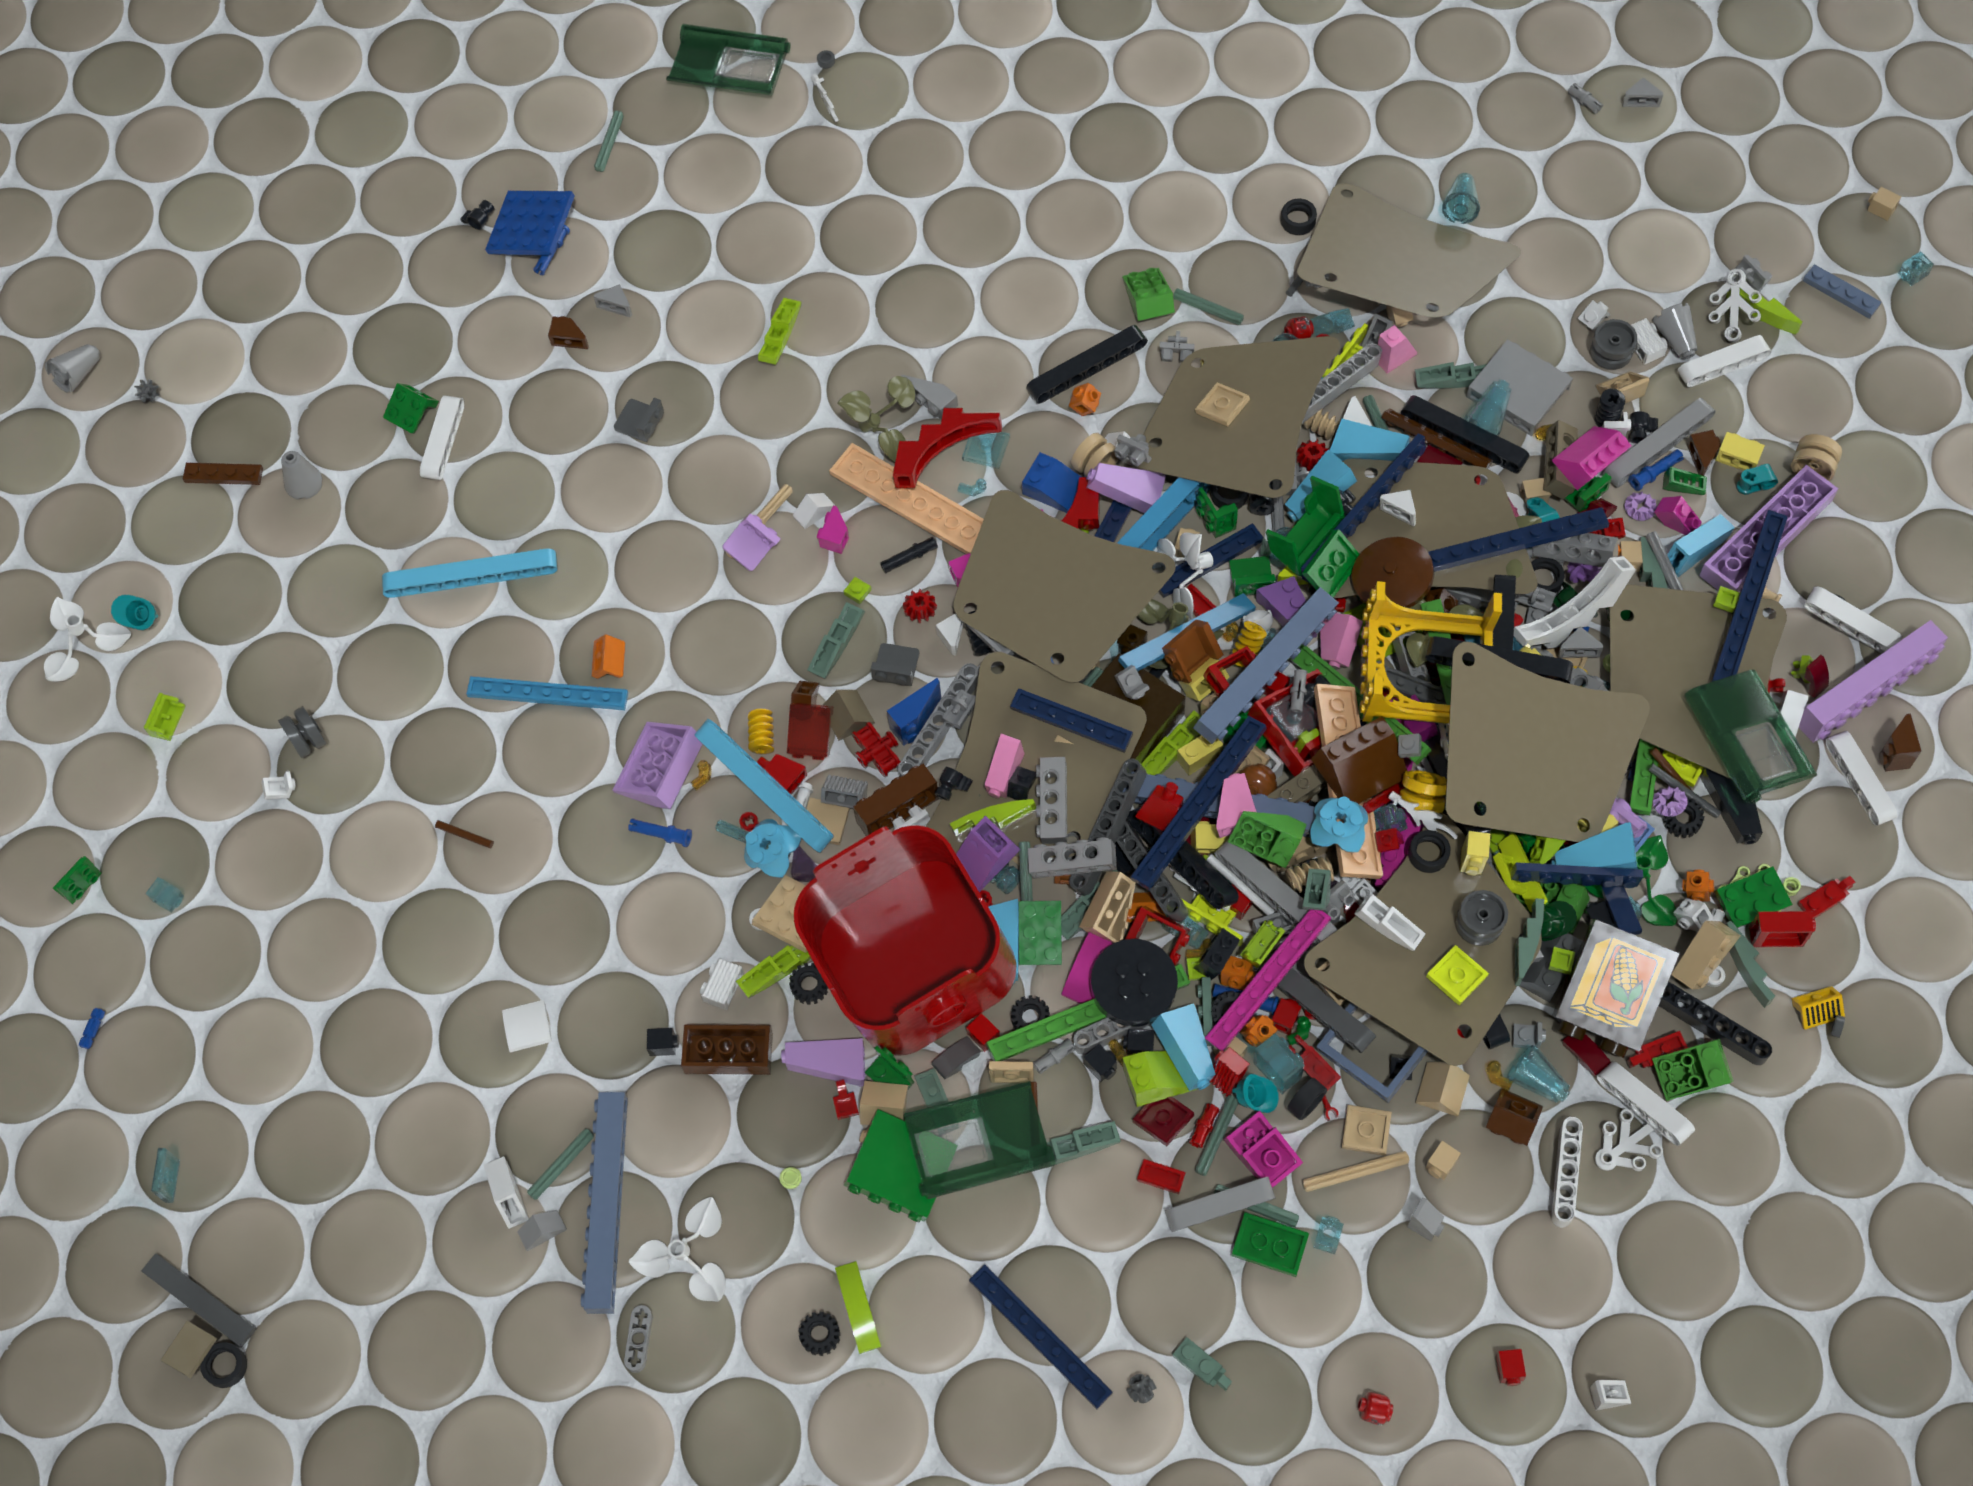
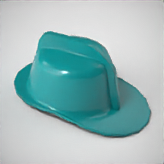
M121 595L111 605L113 619L117 623L130 628L145 630L158 618L153 604L144 598Z
M1249 1074L1237 1084L1236 1088L1232 1089V1093L1236 1094L1237 1101L1243 1107L1263 1113H1270L1278 1105V1090L1275 1084L1267 1078Z

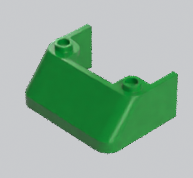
M1315 476L1310 477L1312 492L1304 500L1306 512L1285 537L1269 529L1266 531L1270 551L1294 574L1302 577L1301 567L1345 518L1339 487Z

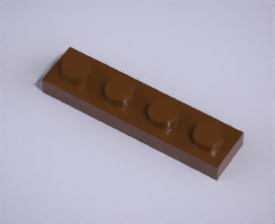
M186 462L183 481L185 483L260 485L263 467L261 464Z

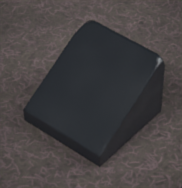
M1391 1054L1390 1078L1394 1079L1410 1059V1055ZM1412 1073L1406 1080L1412 1081Z

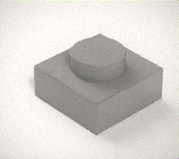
M1420 734L1399 735L1398 755L1400 758L1421 756L1422 737Z

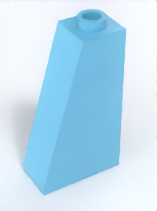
M1341 419L1330 451L1341 461L1346 459L1394 461L1410 443V438L1405 434Z
M1330 450L1324 453L1285 503L1289 511L1287 515L1293 522H1298L1306 512L1304 500L1312 492L1311 476L1339 487V490L1342 492L1357 482L1352 470Z
M1719 514L1673 544L1667 556L1677 577H1680L1728 539L1735 527L1723 515Z
M1631 822L1624 823L1555 853L1556 860H1552V864L1638 869Z
M1018 899L988 907L1014 952L1017 967L1014 983L1018 981L1019 975Z
M1194 1003L1160 1014L1152 1023V1027L1189 1091L1197 1088L1199 1090L1205 1089L1210 1085L1209 1081L1216 1074Z

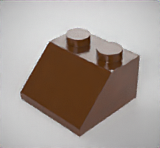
M1911 713L1905 715L1879 753V761L1884 765L1885 772L1910 769L1922 751Z
M1502 1088L1486 1128L1496 1135L1510 1138L1516 1144L1527 1146L1543 1106Z

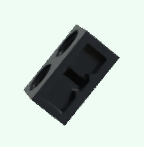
M1224 928L1220 929L1213 935L1194 969L1206 977H1210L1211 980L1214 979L1223 970L1240 939Z

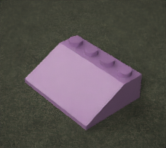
M647 722L612 791L654 807L671 809L702 746V743L694 735L697 731L691 726Z

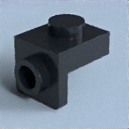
M1018 766L1008 782L1007 796L1016 800H1027L1029 790L1037 779L1036 772Z

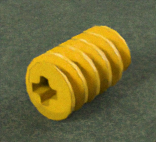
M1245 621L1243 624L1245 628H1242L1240 631L1243 635L1238 636L1237 639L1239 641L1235 643L1236 648L1232 649V654L1248 646L1257 656L1267 633L1260 625L1251 621ZM1241 661L1235 663L1237 666L1245 667Z
M761 708L748 713V748L751 752L757 754H770L774 752V747L771 746L774 744V740L771 739L774 736L772 732L774 726L771 724L774 720L770 716L773 713L771 710Z

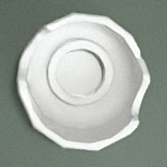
M1256 610L1247 616L1244 615L1242 622L1243 624L1245 621L1254 622L1264 628L1265 631H1268L1272 626L1273 616L1270 610Z

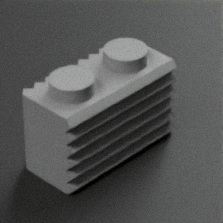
M829 774L821 789V803L854 809L853 806L860 799L867 798L868 783L867 781L851 780V778L835 777V775L831 776Z

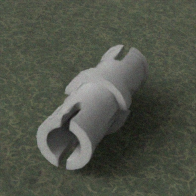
M1576 83L1568 89V93L1580 101L1579 104L1585 105L1595 114L1602 109L1603 104L1591 96L1592 93L1586 92Z
M1294 670L1293 687L1290 688V693L1292 694L1291 712H1303L1304 695L1307 694V689H1305L1306 670Z
M1066 1039L1054 1049L1050 1048L1047 1050L1048 1053L1034 1061L1033 1065L1037 1072L1042 1074L1054 1064L1058 1065L1061 1063V1060L1075 1051L1076 1048L1070 1039Z

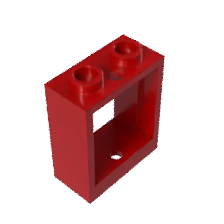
M1246 646L1207 668L1203 676L1218 698L1230 686L1221 671L1239 661L1246 668L1256 658V654Z
M1147 906L1141 907L1126 939H1139L1149 917L1181 932L1169 955L1176 966L1181 957L1179 952L1182 946L1185 947L1189 942L1190 935L1188 934L1190 929Z
M1811 911L1758 912L1749 926L1751 944L1754 947H1804L1812 933L1816 930V921L1812 919Z

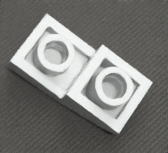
M1339 870L1334 874L1333 882L1337 884L1341 880L1345 881L1355 894V903L1359 906L1366 897L1378 894L1364 878L1340 877Z

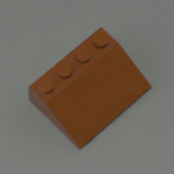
M1383 716L1321 747L1311 758L1337 798L1347 797L1350 801L1358 804L1402 782L1405 771H1408L1404 759L1398 755L1399 745L1395 733Z

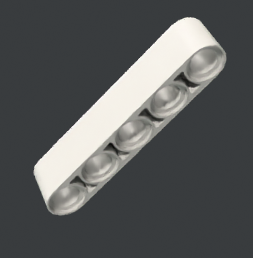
M1757 335L1688 361L1678 368V373L1687 387H1693L1764 360L1772 351L1761 335Z
M443 396L441 398L420 466V476L422 478L436 480L443 478L463 414V398Z
M1813 587L1804 604V607L1811 613L1881 654L1900 642L1902 638L1901 634L1822 587Z
M1844 731L1827 738L1826 746L1871 822L1878 826L1897 818V810L1852 735L1848 731Z
M1612 1061L1597 1075V1080L1605 1089L1674 1145L1680 1146L1695 1131L1693 1124L1617 1062Z
M1576 1117L1566 1118L1559 1130L1551 1220L1554 1225L1560 1228L1567 1227L1575 1215L1583 1131L1582 1122ZM1566 1126L1574 1127L1576 1133L1568 1132ZM1564 1147L1572 1148L1574 1154H1567ZM1568 1168L1571 1170L1572 1175H1565L1562 1169ZM1560 1190H1567L1570 1193V1197H1563ZM1558 1211L1566 1212L1568 1219L1560 1218Z

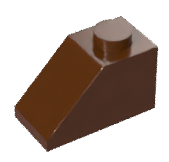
M565 316L552 317L548 333L551 346L578 349L589 348L586 336L571 318Z
M1714 430L1691 434L1687 443L1697 472L1702 476L1706 474L1721 446L1720 439L1715 435Z
M809 681L798 682L791 693L790 716L796 717L799 720L811 718L815 710L819 683Z

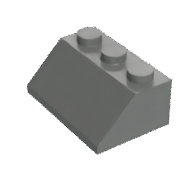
M1568 933L1550 941H1542L1540 951L1544 957L1539 962L1531 964L1520 986L1550 1003L1566 976L1565 973L1548 969L1553 948L1558 947L1575 952V960L1582 941Z

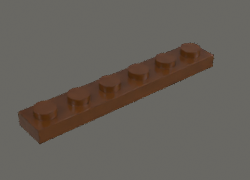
M1392 409L1385 410L1381 417L1386 420L1388 425L1398 426L1408 435L1413 436L1419 433L1425 436L1426 444L1432 443L1438 446V450L1454 454V457L1459 461H1468L1472 463V466L1487 469L1490 468L1493 462L1492 459Z

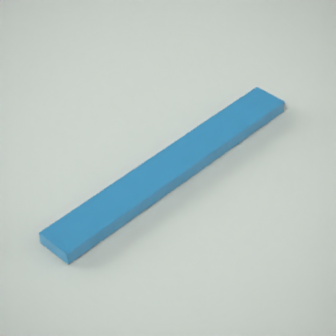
M1243 593L1119 656L1118 661L1125 669L1130 665L1135 666L1138 672L1165 658L1162 647L1195 619L1208 622L1212 631L1215 632L1242 618L1244 615L1246 616L1255 611L1256 606Z
M470 676L466 695L471 698L625 711L629 692L627 689Z

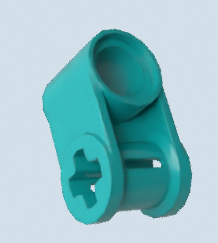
M1763 464L1744 470L1736 487L1740 493L1748 495L1775 487L1778 484V479L1770 464Z
M1535 497L1527 500L1528 516L1540 517L1542 522L1560 518L1558 512L1542 498Z

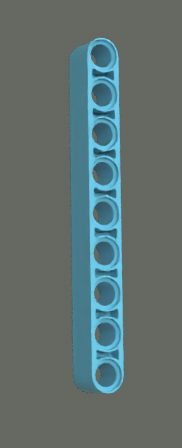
M540 549L387 572L382 575L383 595L388 598L553 574L557 571L556 551L553 549Z
M707 719L694 734L695 737L806 843L821 853L834 838V835L716 723Z

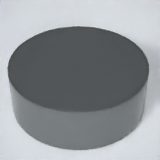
M824 50L817 55V63L821 68H831L835 64L833 52Z
M1840 1015L1835 1017L1831 1030L1832 1036L1840 1038L1845 1017Z

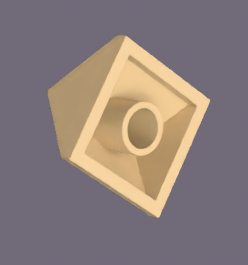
M1629 371L1597 384L1596 388L1600 395L1606 389H1617L1624 394L1625 403H1628L1645 395L1649 377Z
M1427 1062L1416 1104L1458 1117L1470 1075L1459 1067L1449 1065L1446 1062Z
M865 1080L860 1100V1124L871 1125L872 1118L878 1109L905 1121L908 1085Z

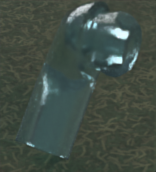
M978 479L976 484L972 486L960 482L957 491L969 496H976L985 492L987 482L984 479Z

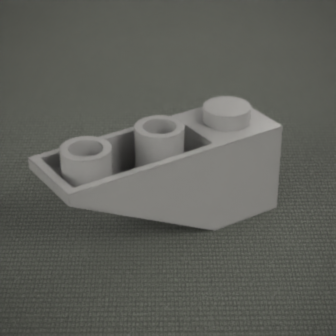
M901 375L902 377H907L912 382L915 389L916 402L928 408L931 415L937 416L942 420L944 408L958 407L957 395L944 384Z

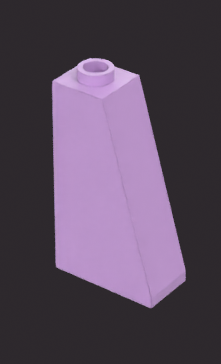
M1099 463L1088 472L1087 479L1089 481L1087 488L1146 513L1161 497L1166 475L1158 472Z
M863 1038L785 1043V1050L781 1051L782 1063H785L790 1071L834 1081L844 1079L845 1083L864 1086L865 1048Z

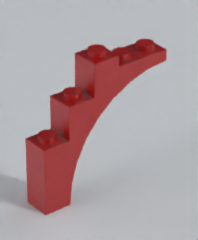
M944 408L941 424L921 425L919 441H899L893 471L896 488H915L924 467L933 457L956 442L986 433L1002 432L1000 413H964L963 408Z
M1079 477L1078 490L1074 502L1066 516L1061 520L1079 530L1082 528L1092 530L1100 526V493L1087 488L1089 481L1087 477Z

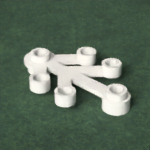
M1741 269L1729 271L1726 276V283L1709 297L1713 305H1719L1722 302V296L1731 289V296L1719 308L1709 314V320L1713 324L1719 323L1721 316L1730 308V326L1725 330V337L1732 343L1739 341L1742 336L1738 328L1739 307L1748 314L1750 321L1757 322L1761 318L1760 312L1757 309H1753L1739 296L1741 288L1749 295L1752 303H1758L1762 299L1760 292L1754 290L1745 282L1746 275ZM1739 276L1740 279L1734 282L1733 278ZM1754 294H1758L1759 296L1757 299H1752V296ZM1719 296L1718 301H1713V297ZM1753 313H1758L1756 318H1751ZM1713 315H1718L1716 320H1712ZM1733 332L1737 333L1735 338L1730 337Z
M1629 1109L1622 1110L1619 1115L1621 1121L1619 1145L1612 1149V1137L1617 1130V1126L1611 1121L1606 1122L1602 1127L1604 1134L1603 1149L1599 1150L1595 1156L1597 1166L1605 1171L1612 1170L1615 1166L1642 1171L1646 1166V1161L1643 1157L1637 1156L1634 1159H1628L1619 1156L1624 1152L1647 1155L1653 1159L1660 1158L1663 1154V1148L1659 1144L1651 1146L1636 1144L1651 1132H1659L1647 1123L1629 1137L1630 1122L1633 1120L1634 1114ZM1623 1114H1628L1630 1119H1624ZM1606 1126H1611L1613 1132H1608ZM1653 1148H1656V1149L1659 1150V1154H1658V1155H1656V1154H1654V1153L1652 1152V1149H1653ZM1603 1156H1609L1611 1161H1604ZM1635 1161H1640L1642 1167H1637Z

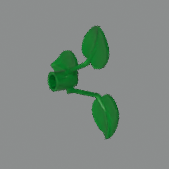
M1661 835L1648 838L1636 852L1637 868L1643 870V878L1646 879L1647 898L1649 900L1643 903L1641 914L1650 924L1673 926L1676 924L1677 918L1673 913L1676 907L1672 900L1662 894L1654 898L1651 896L1650 870H1659L1665 867L1668 862V852ZM1599 885L1584 886L1592 895L1604 899Z

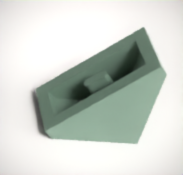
M1309 868L1303 909L1325 911L1330 902L1331 870Z

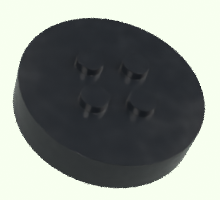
M1142 939L1118 941L1108 946L1094 963L1091 973L1092 997L1098 1009L1107 1018L1118 1024L1131 1027L1151 1024L1160 1014L1168 1012L1176 996L1178 977L1175 965L1169 955L1152 942Z

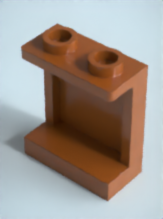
M1197 619L1162 647L1165 660L1173 670L1174 678L1177 681L1188 684L1192 682L1190 675L1210 658L1219 660L1224 655L1209 623Z

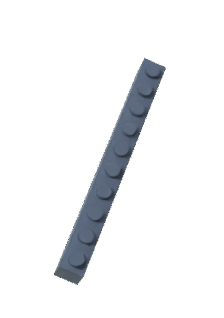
M1320 587L1202 715L1193 729L1211 744L1217 739L1221 741L1228 733V730H1226L1228 726L1234 727L1241 717L1238 715L1242 711L1246 713L1252 707L1253 703L1251 701L1254 698L1258 700L1265 692L1263 688L1266 685L1270 687L1277 679L1276 673L1278 671L1283 673L1289 666L1287 661L1290 658L1294 660L1301 652L1299 648L1302 645L1306 647L1314 638L1311 635L1314 632L1318 634L1325 626L1323 623L1325 619L1331 620L1337 612L1335 608L1339 602Z
M1147 774L1134 803L1143 804L1157 785L1165 787L1168 782H1173L1178 786L1176 793L1184 798L1183 806L1200 782L1190 783L1182 778L1170 779L1162 774ZM1129 787L1124 788L1123 792H1126ZM1222 791L1203 817L1218 818ZM1251 794L1256 812L1288 815L1307 824L1303 836L1311 838V826L1316 819L1315 807L1309 806L1305 802L1293 803L1284 798L1272 799L1264 794Z
M599 1092L598 1099H595L594 1102L597 1120L593 1121V1133L596 1136L595 1141L591 1144L594 1163L590 1164V1176H593L592 1184H589L588 1187L591 1206L587 1207V1219H590V1223L585 1231L588 1249L584 1250V1263H587L586 1271H583L582 1274L585 1293L581 1294V1307H584L587 1314H614L628 1107V1098L625 1092Z

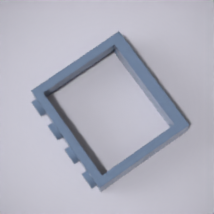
M1350 1003L1345 1010L1352 1015L1358 1006ZM1331 1029L1317 1045V1050L1320 1054L1387 1103L1390 1102L1428 1052L1419 1046L1390 1085L1386 1087L1329 1046L1337 1035Z

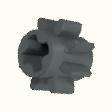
M150 379L147 381V384L144 380H140L141 384L134 386L138 392L135 396H141V402H145L146 398L150 402H154L152 397L159 396L156 393V389L159 386L151 385L152 380ZM145 387L150 388L148 394L143 393L146 390Z
M1138 1374L1130 1379V1387L1126 1391L1134 1402L1147 1403L1154 1397L1152 1390H1155L1157 1387L1149 1375L1145 1377L1143 1374Z

